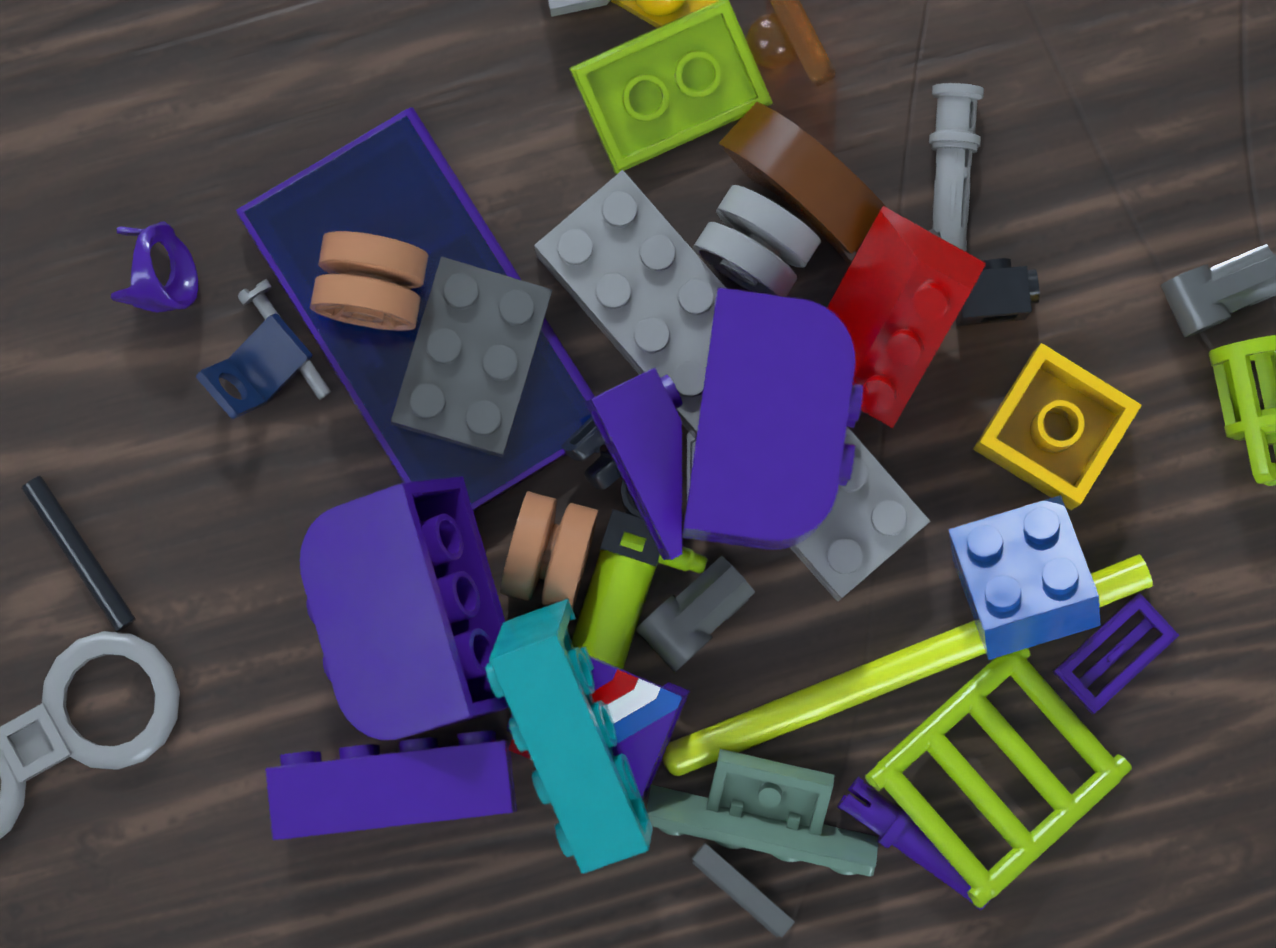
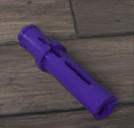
M857 777L848 788V791L865 802L866 806L848 794L847 796L843 795L837 808L841 811L844 810L879 835L877 842L885 848L893 845L973 904L967 894L971 887L906 812L867 785L862 778ZM986 903L982 908H978L976 906L975 908H977L978 910H982L988 903Z

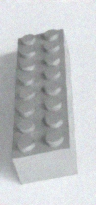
M622 170L534 245L536 257L638 374L656 368L660 377L667 374L672 379L683 403V406L676 410L684 427L696 439L717 289L727 288ZM848 427L846 428L844 443L855 445L851 479L847 481L846 486L839 485L834 505L820 527L809 538L790 547L837 602L930 522Z

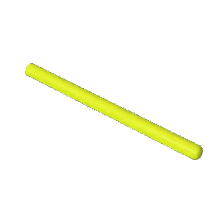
M1140 554L1091 573L1099 595V607L1153 586L1149 569ZM975 621L669 742L662 758L663 763L672 775H684L716 762L720 749L739 753L981 656L986 652Z

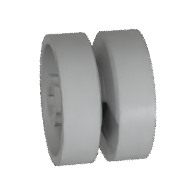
M732 185L716 210L719 218L727 226L716 222H708L695 242L693 250L711 267L744 289L754 293L786 297L797 281V276L789 265L805 267L821 243V240L811 228L778 204L750 189Z

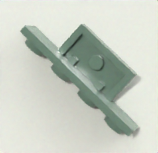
M720 749L708 798L651 785L646 811L652 827H656L666 834L676 836L687 834L713 840L726 848L738 849L743 847L772 854L776 858L787 862L804 861L822 865L843 875L861 874L873 876L876 868L877 836L824 825L835 775Z

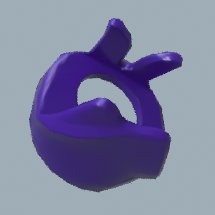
M165 221L144 229L117 227V234L138 237L131 268V287L113 292L111 299L152 312L187 309L193 305L198 293L197 270L187 246L175 235L174 229ZM157 242L164 245L170 258V276L164 287L156 277L150 256V250Z

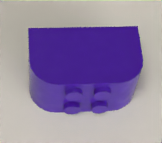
M725 288L717 289L682 538L769 550L795 546L809 538L820 527L834 505L839 485L846 486L847 481H850L855 445L844 442L846 428H854L855 422L859 420L863 385L853 384L855 351L851 336L842 321L824 306L797 298Z
M463 476L400 483L333 507L316 518L304 537L300 552V571L307 595V611L317 630L324 654L323 667L327 677L332 682L337 702L345 717L356 729L372 738L395 740L460 724L510 708L505 696L502 698L496 697L486 673V665L490 663L489 659L505 618Z

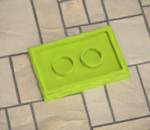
M718 0L569 67L616 174L742 118L756 102L765 106L773 104L729 0Z

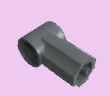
M1267 244L1209 268L1208 264L1194 268L1161 284V288L1183 337L1187 338L1230 319L1231 313L1276 296V255L1269 249Z
M721 556L677 597L673 594L636 628V632L675 673L713 638L711 633L748 602L755 591L744 577Z

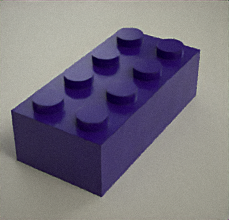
M490 730L457 734L458 746L438 748V740L434 737L398 741L399 753L380 755L379 745L374 744L339 748L340 760L322 761L321 751L279 755V767L265 768L273 840L517 812L511 751L508 750L510 742L496 741V732Z

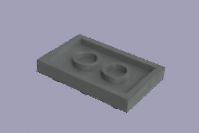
M441 256L391 419V425L503 458L550 302L552 289Z

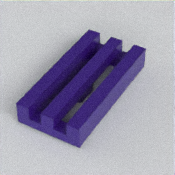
M1139 592L1052 672L1069 687L1068 689L1075 697H1078L1083 702L1084 707L1091 714H1095L1169 646L1179 634ZM1139 610L1145 618L1078 679L1072 671ZM1155 627L1161 635L1094 696L1087 688L1151 628Z

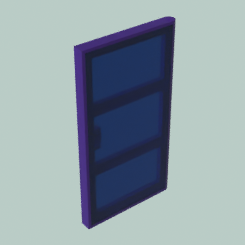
M413 107L403 110L386 122L236 210L237 216L403 483L463 476L474 512L567 455L561 448V445L591 417L585 401L595 396L546 318H544L503 458L391 425V419L441 256L521 280ZM345 231L378 235L409 243L428 253L424 283L421 287L410 289L421 298L416 327L414 329L395 331L358 326L324 317L310 309L315 278L329 274L318 266L324 234Z

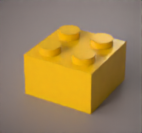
M1041 343L1028 359L973 450L1050 498L1061 495L1065 507L1073 510L1083 502L1142 405Z

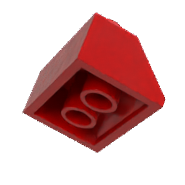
M885 206L881 208L827 309L842 321L851 336L855 351L853 384L863 385L861 411L893 428L974 288L986 263Z

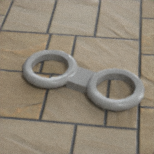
M102 631L77 639L56 657L44 680L42 704L0 727V839L12 829L24 806L26 781L69 757L90 768L119 770L145 761L165 744L178 719L180 690L171 664L155 645L131 633ZM104 655H121L139 663L149 675L155 691L154 713L146 729L132 741L117 746L97 745L82 737L71 724L66 708L67 690L75 673L88 661Z

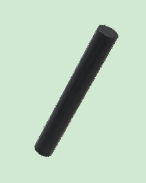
M38 476L27 482L21 489L115 631L119 632L131 625L136 618L43 478Z

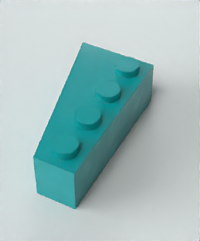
M565 599L503 622L489 659L490 663L486 665V673L496 697L502 698L505 696L513 717L509 719V725L518 749L521 752L529 751L537 769L532 772L536 792L544 805L552 804L559 823L555 824L559 845L566 857L574 855L583 874L649 851L653 827L626 755L622 753L614 756L611 747L617 746L615 724L607 703L604 704L602 701L594 703L591 693H594L595 686L591 670L594 667L586 646L574 648L567 626L569 621L576 618L569 599Z

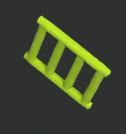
M1028 648L994 658L865 775L866 781L877 791L885 788L968 883L971 889L967 894L978 908H982L1005 889L1132 770L1131 764L1123 756L1117 754L1114 758L1031 665L1027 660L1031 656ZM1009 676L1014 679L1095 771L1073 794L1064 787L986 698ZM968 713L1054 809L1031 832L1026 829L945 736ZM926 751L929 752L1013 848L989 871L902 773Z

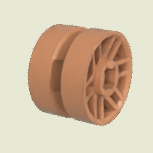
M345 231L326 233L323 236L318 266L329 274L315 278L310 309L324 317L357 326L395 331L412 330L416 327L421 298L410 289L423 285L429 255L419 247L383 236Z
M527 491L510 544L500 594L529 601L535 592L539 580L542 579L544 580L543 606H549L569 599L573 610L588 559L599 510L570 503L565 510L560 525L555 524L556 498Z

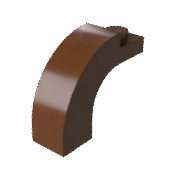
M756 102L718 144L750 180L779 196L807 219L850 266L881 208L885 205L844 163L811 135L783 115Z

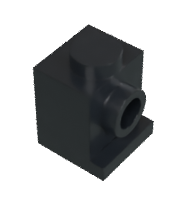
M1008 258L983 260L986 265L956 317V326L1025 320L1032 312L1031 304H1038L1040 299L1039 280L1036 269L1027 270V266L1012 267L1011 259Z

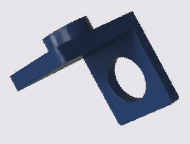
M275 313L268 316L228 359L202 369L196 375V378L230 418L235 419L266 405L312 358V353L281 317ZM219 378L231 382L240 392L242 400L229 395L221 386Z

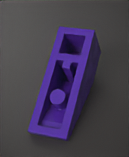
M652 368L585 401V404L662 559L672 560L682 555V420L676 409L682 407L683 403L672 379L667 374L660 377L656 368Z

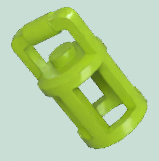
M1276 335L1244 340L1209 351V357L1215 374L1225 422L1226 437L1238 441L1246 440L1255 481L1258 484L1276 486V463H1271L1268 445H1273L1276 458ZM1252 361H1255L1264 410L1260 409L1251 366Z

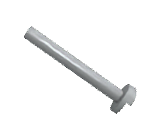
M267 279L258 283L252 291L243 289L238 295V299L243 306L253 301L265 320L268 316L277 313L265 295L272 287ZM309 360L299 371L320 400L330 394L331 391Z

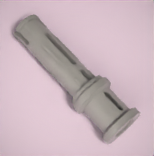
M941 83L932 86V96L937 98L936 131L929 135V144L932 145V150L936 151L933 228L942 239L966 252L972 153H976L978 147L981 146V137L976 134L977 102L984 97V88L972 84Z

